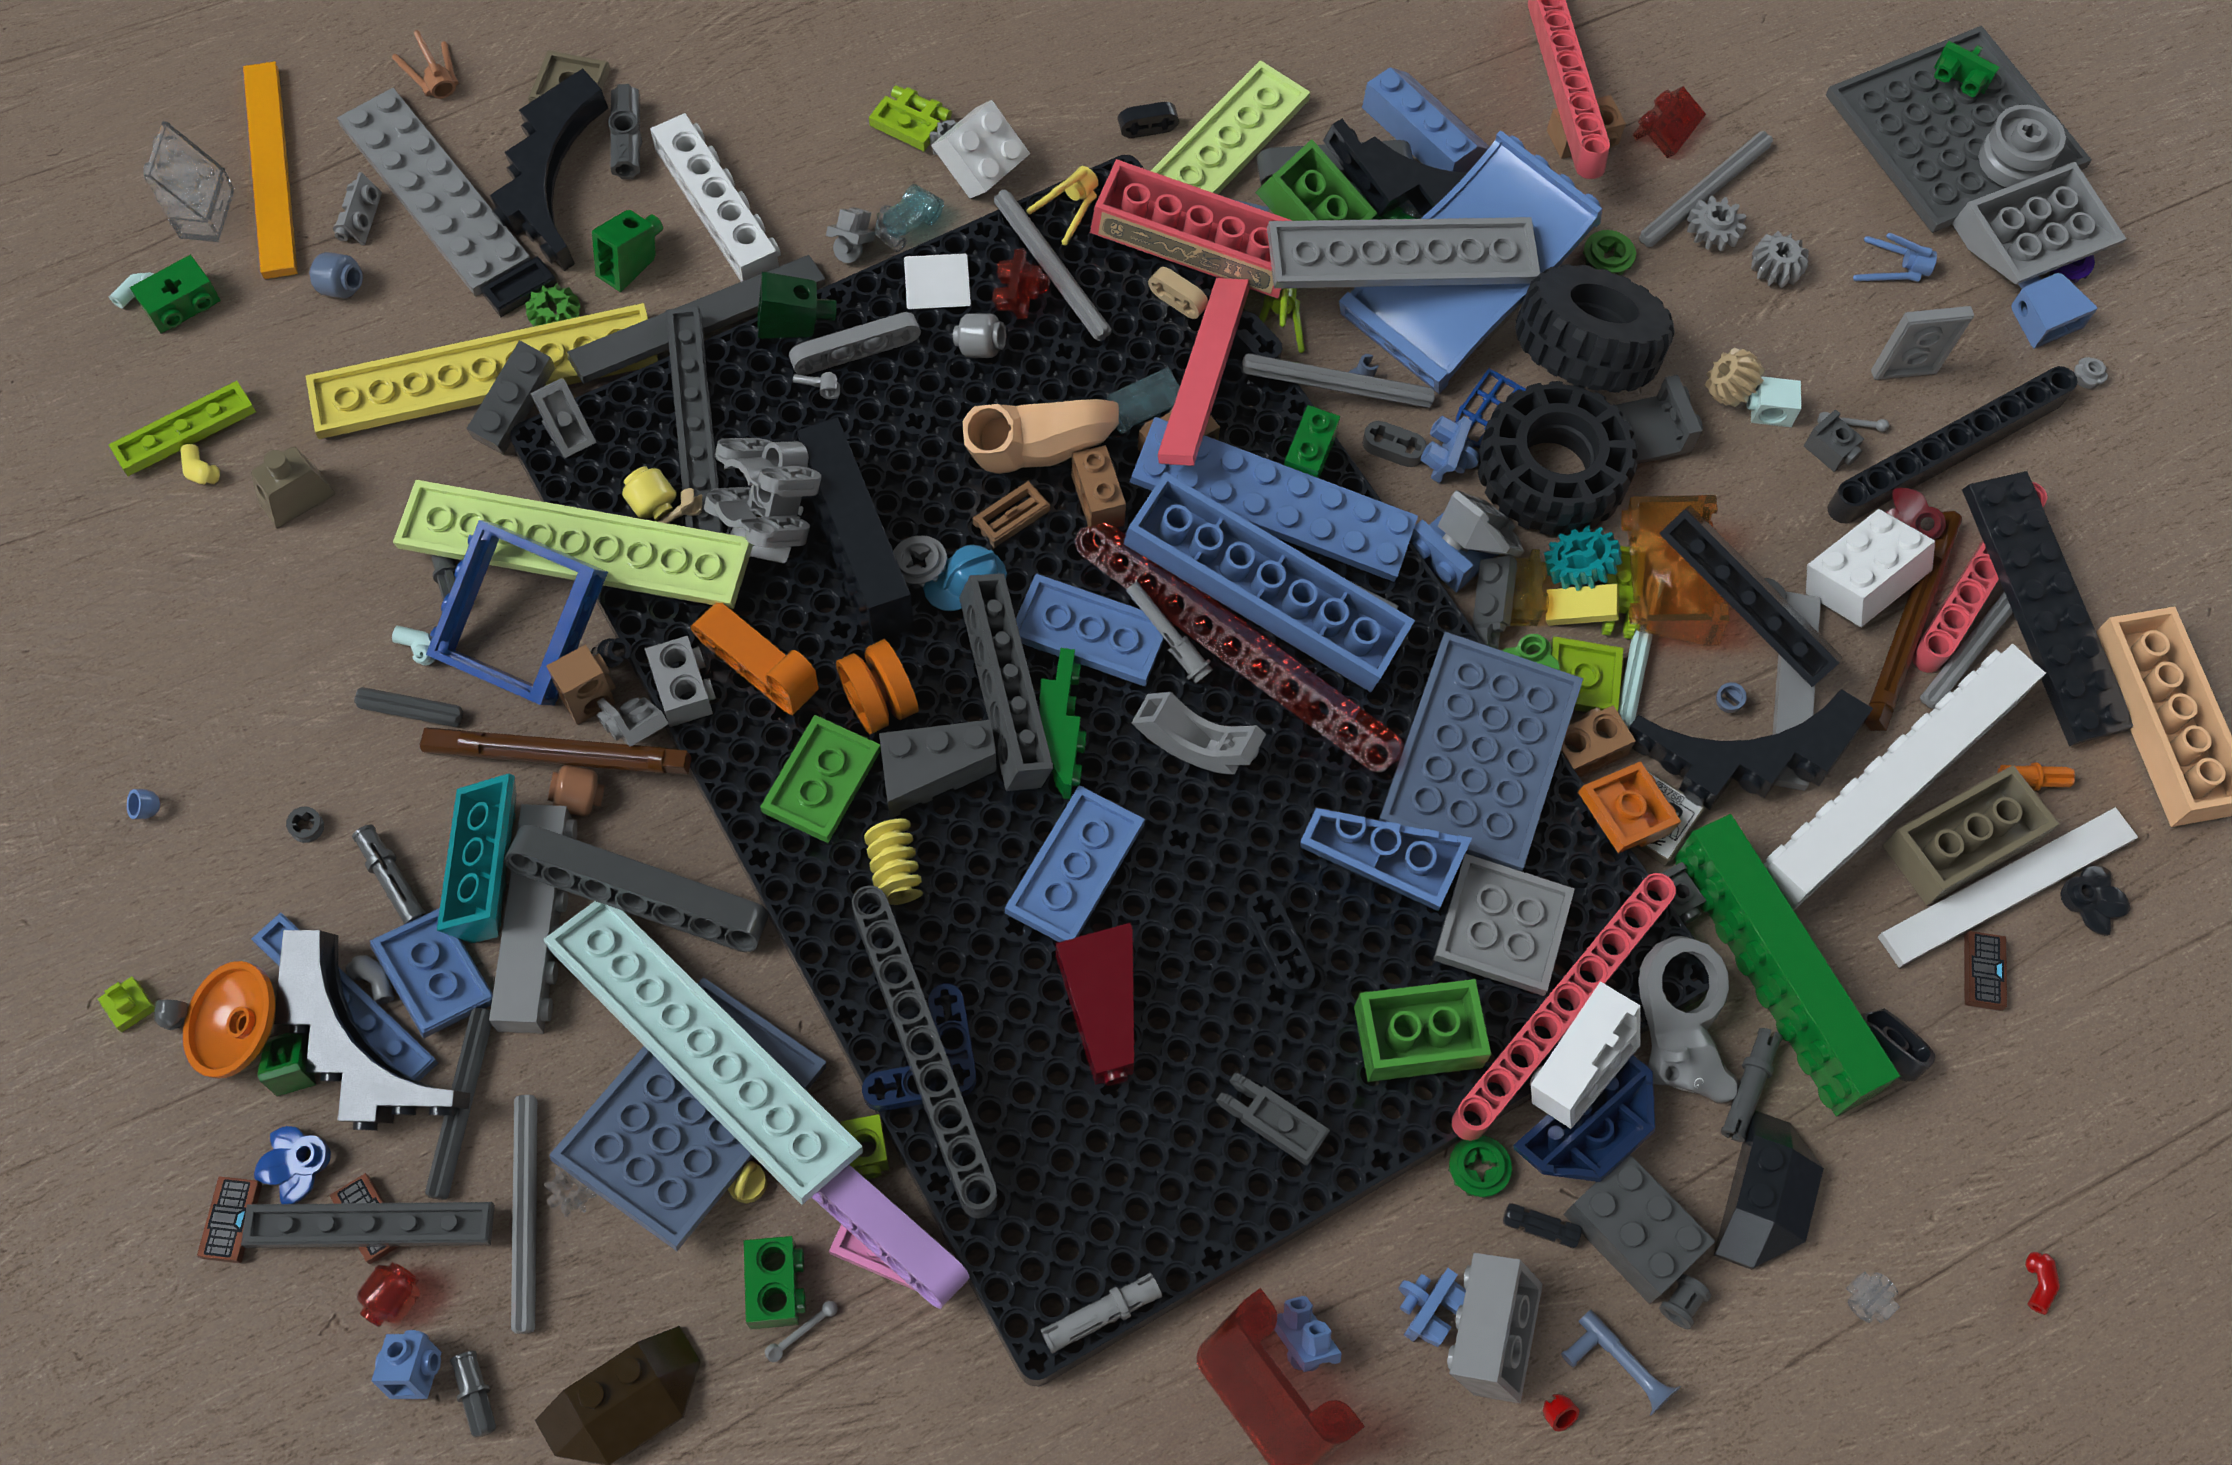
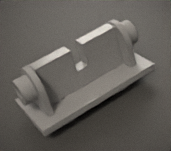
M359 172L357 179L347 185V193L342 205L345 212H340L333 231L335 232V238L340 241H347L348 238L354 237L361 245H365L382 192L362 172Z

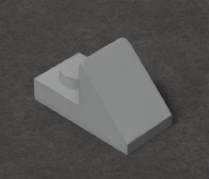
M563 378L530 393L544 419L542 420L544 427L564 458L596 443Z

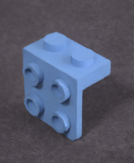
M1443 512L1429 525L1423 519L1414 526L1410 541L1431 571L1457 593L1479 573L1480 560L1496 558L1498 554L1482 553L1468 550L1466 553L1461 549L1458 551L1442 538L1445 532L1438 527L1444 514Z

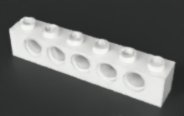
M686 113L650 128L656 152L740 281L742 282L762 274V272L779 267L777 257L781 256V252L773 237L767 238L761 218L758 214L752 215L745 194L742 191L737 192L734 188L735 183L731 173L727 168L722 169L719 165L720 160L712 145L707 147L705 144V137L700 126L697 123L692 124Z

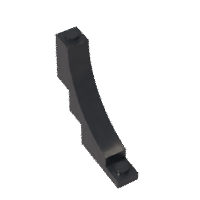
M1343 118L1331 125L1323 139V142L1379 217L1408 200L1423 217L1468 173L1448 171L1421 164L1388 147L1375 136L1361 144L1356 132L1346 124Z

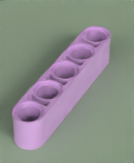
M850 1165L811 1197L934 1307L941 1309L969 1280L970 1277L967 1270L953 1255Z

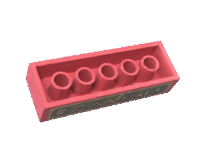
M1116 159L1094 207L1090 233L1217 278L1249 279L1250 289L1278 299L1282 288H1274L1267 226L1269 221L1292 220Z

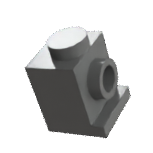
M1836 409L1814 427L1804 444L1808 451L1833 472L1844 463L1850 466L1860 456L1863 450L1859 447L1864 440L1862 436L1839 418L1841 413Z
M1680 862L1661 874L1668 876L1674 882L1676 892L1680 897L1675 894L1670 905L1682 922L1687 925L1702 914L1700 908L1706 900L1686 873L1685 869L1687 867L1685 864Z

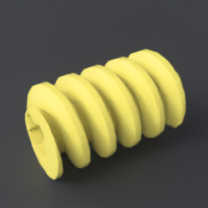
M892 819L878 823L867 830L864 835L865 843L869 846L867 854L868 858L871 859L869 863L870 870L874 873L872 877L873 885L884 892L889 905L908 903L916 900L923 894L921 890L912 889L922 882L921 876L909 875L918 870L919 866L918 862L908 860L916 855V850L913 847H906V845L913 841L912 834L902 833L911 827L910 821L907 819Z

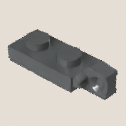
M1512 556L1480 560L1472 625L1484 645L1495 649L1499 647L1500 632H1504L1505 627L1510 626L1518 563Z

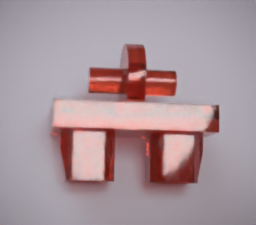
M1024 248L1015 249L1013 259L999 261L997 269L998 278L1002 284L1009 283L1008 287L994 289L992 297L998 310H1013L1017 319L1027 318L1030 299H1037L1038 294L1047 292L1050 286V279L1042 273V268L1030 264L1025 259L1026 251Z

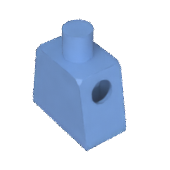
M2061 273L2053 274L2042 280L2037 276L2019 283L2018 285L2022 290L2011 305L2012 311L2033 349L2084 328L2098 309L2090 299Z

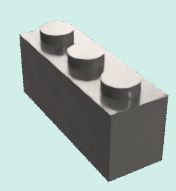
M519 340L466 428L473 439L504 455L511 443V430L514 426L525 420L535 403L530 393L544 387L555 370L551 357Z

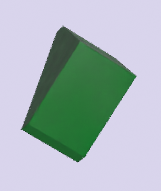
M285 1033L268 1039L263 1048L257 1075L259 1081L277 1097L316 1085L314 1073L305 1072L308 1051L307 1035Z

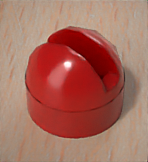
M1553 1394L1554 1400L1551 1403L1547 1400L1544 1402L1543 1416L1555 1431L1560 1432L1574 1424L1580 1410L1565 1395Z

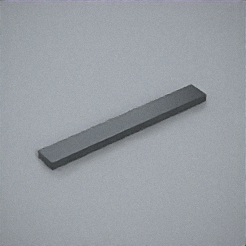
M810 255L767 271L769 273L814 280L817 283V289L825 286V277ZM762 274L677 308L700 306L703 334H708L758 313ZM666 312L568 351V360L582 383H588L668 350L669 340Z
M700 306L666 310L682 490L692 488L694 489V497L700 494L703 495L701 513L696 516L685 515L686 527L724 533L722 520L704 510L707 493L714 488H719L701 309Z

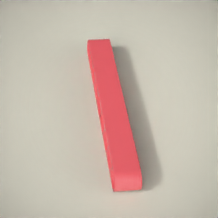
M1528 0V9L1575 169L1583 178H1599L1605 173L1610 142L1566 0Z
M1653 873L1641 882L1462 1100L1452 1117V1127L1458 1137L1473 1141L1479 1139L1487 1131L1564 1036L1600 981L1604 984L1607 983L1655 924L1676 894L1674 882L1668 876L1661 873ZM1647 891L1656 892L1660 896L1661 901L1652 899ZM1625 917H1632L1639 923L1640 927L1630 926L1626 922ZM1602 944L1614 946L1618 955L1607 953ZM1580 971L1590 972L1595 977L1596 982L1585 981L1581 977ZM1564 998L1572 1004L1573 1010L1568 1011L1561 1008L1557 999ZM1542 1026L1546 1028L1551 1038L1543 1039L1539 1037L1534 1027ZM1519 1054L1527 1060L1528 1067L1523 1068L1515 1065L1511 1055ZM1494 1082L1501 1085L1505 1096L1493 1095L1489 1091L1487 1083ZM1473 1111L1480 1117L1481 1125L1474 1126L1469 1124L1465 1120L1463 1113Z

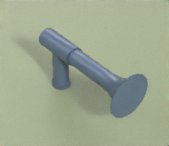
M1592 1310L1588 1311L1579 1320V1323L1587 1332L1570 1348L1561 1353L1564 1360L1571 1367H1575L1577 1362L1599 1343L1646 1392L1652 1407L1650 1416L1659 1410L1681 1387H1669L1655 1379L1620 1343V1339Z

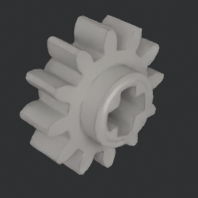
M1710 196L1707 204L1702 200H1698L1695 209H1691L1687 221L1690 222L1687 232L1697 233L1694 242L1698 243L1703 240L1706 242L1705 248L1707 250L1713 244L1717 245L1720 251L1724 250L1726 243L1731 247H1735L1738 239L1742 238L1746 230V226L1743 224L1746 215L1736 214L1740 205L1734 204L1730 207L1727 204V197H1724L1721 202H1716L1715 197Z

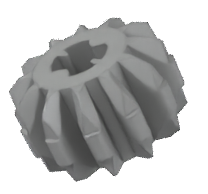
M1779 231L1773 234V236L1766 234L1752 252L1751 269L1758 271L1757 279H1767L1768 286L1775 282L1781 289L1787 283L1794 285L1808 267L1807 258L1809 250L1802 248L1803 240H1793L1792 233L1786 237Z

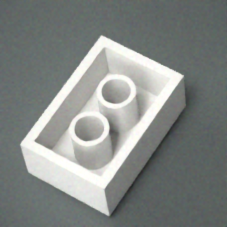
M1878 509L1807 564L1806 594L1820 597V603L1859 627H1863L1932 571L1935 540Z

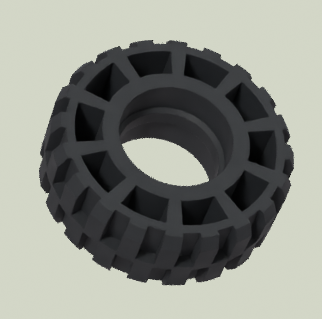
M1570 264L1561 265L1558 268L1550 267L1531 281L1518 313L1515 326L1521 348L1531 356V360L1538 366L1541 365L1550 374L1556 377L1559 376L1571 384L1582 385L1595 391L1607 390L1612 393H1619L1622 390L1634 391L1651 382L1660 370L1675 333L1670 311L1664 308L1663 302L1657 296L1654 297L1642 285H1637L1631 279L1622 275L1618 276L1605 269L1600 268L1599 270L1586 265L1571 266Z
M1551 381L1546 385L1541 383L1529 385L1525 391L1520 389L1507 396L1506 402L1499 403L1493 411L1491 419L1488 420L1478 451V464L1480 466L1478 477L1480 483L1486 486L1485 494L1492 504L1496 503L1501 513L1508 518L1511 517L1518 522L1519 526L1527 530L1530 527L1539 530L1541 534L1553 535L1554 532L1570 535L1573 529L1577 531L1579 529L1584 530L1586 526L1593 529L1598 526L1600 521L1609 519L1615 513L1617 506L1621 505L1635 475L1638 465L1636 462L1638 445L1635 439L1632 440L1634 435L1633 429L1628 421L1623 420V413L1615 404L1611 405L1608 403L1606 397L1597 391L1593 393L1586 390L1585 386L1566 385L1562 381ZM1540 443L1562 445L1573 451L1581 459L1585 470L1573 474L1552 472L1536 462L1528 448Z

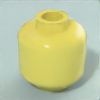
M643 466L625 478V487L622 495L640 519L653 517L658 521L673 510L671 504L676 497V492L659 469H648L647 466Z

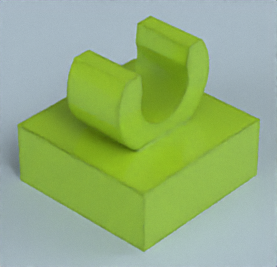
M133 976L122 983H115L104 991V995L98 998L103 1009L120 1032H124L155 1010V1006Z

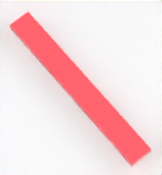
M1216 278L1158 451L1159 464L1194 466L1250 290L1249 279Z

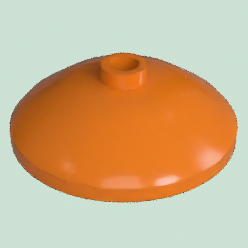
M243 961L226 963L209 974L193 995L183 1026V1046L188 1062L198 1073L220 1079L233 1076L252 1063L266 1045L274 1025L276 1000L272 983L268 975L260 967Z

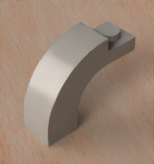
M1172 692L1147 694L1131 722L1153 743L1177 758L1197 767L1224 774H1235L1239 765H1250L1257 756L1259 747L1266 736L1257 725L1229 727L1212 723L1192 712Z

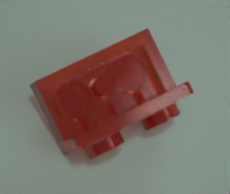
M1684 86L1672 92L1669 90L1662 92L1654 100V108L1639 119L1638 123L1640 126L1633 133L1636 140L1648 135L1666 158L1675 155L1706 115Z

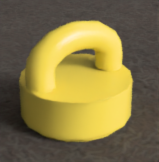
M749 1161L728 1188V1191L732 1198L738 1202L746 1204L755 1202L766 1191V1175L759 1165Z

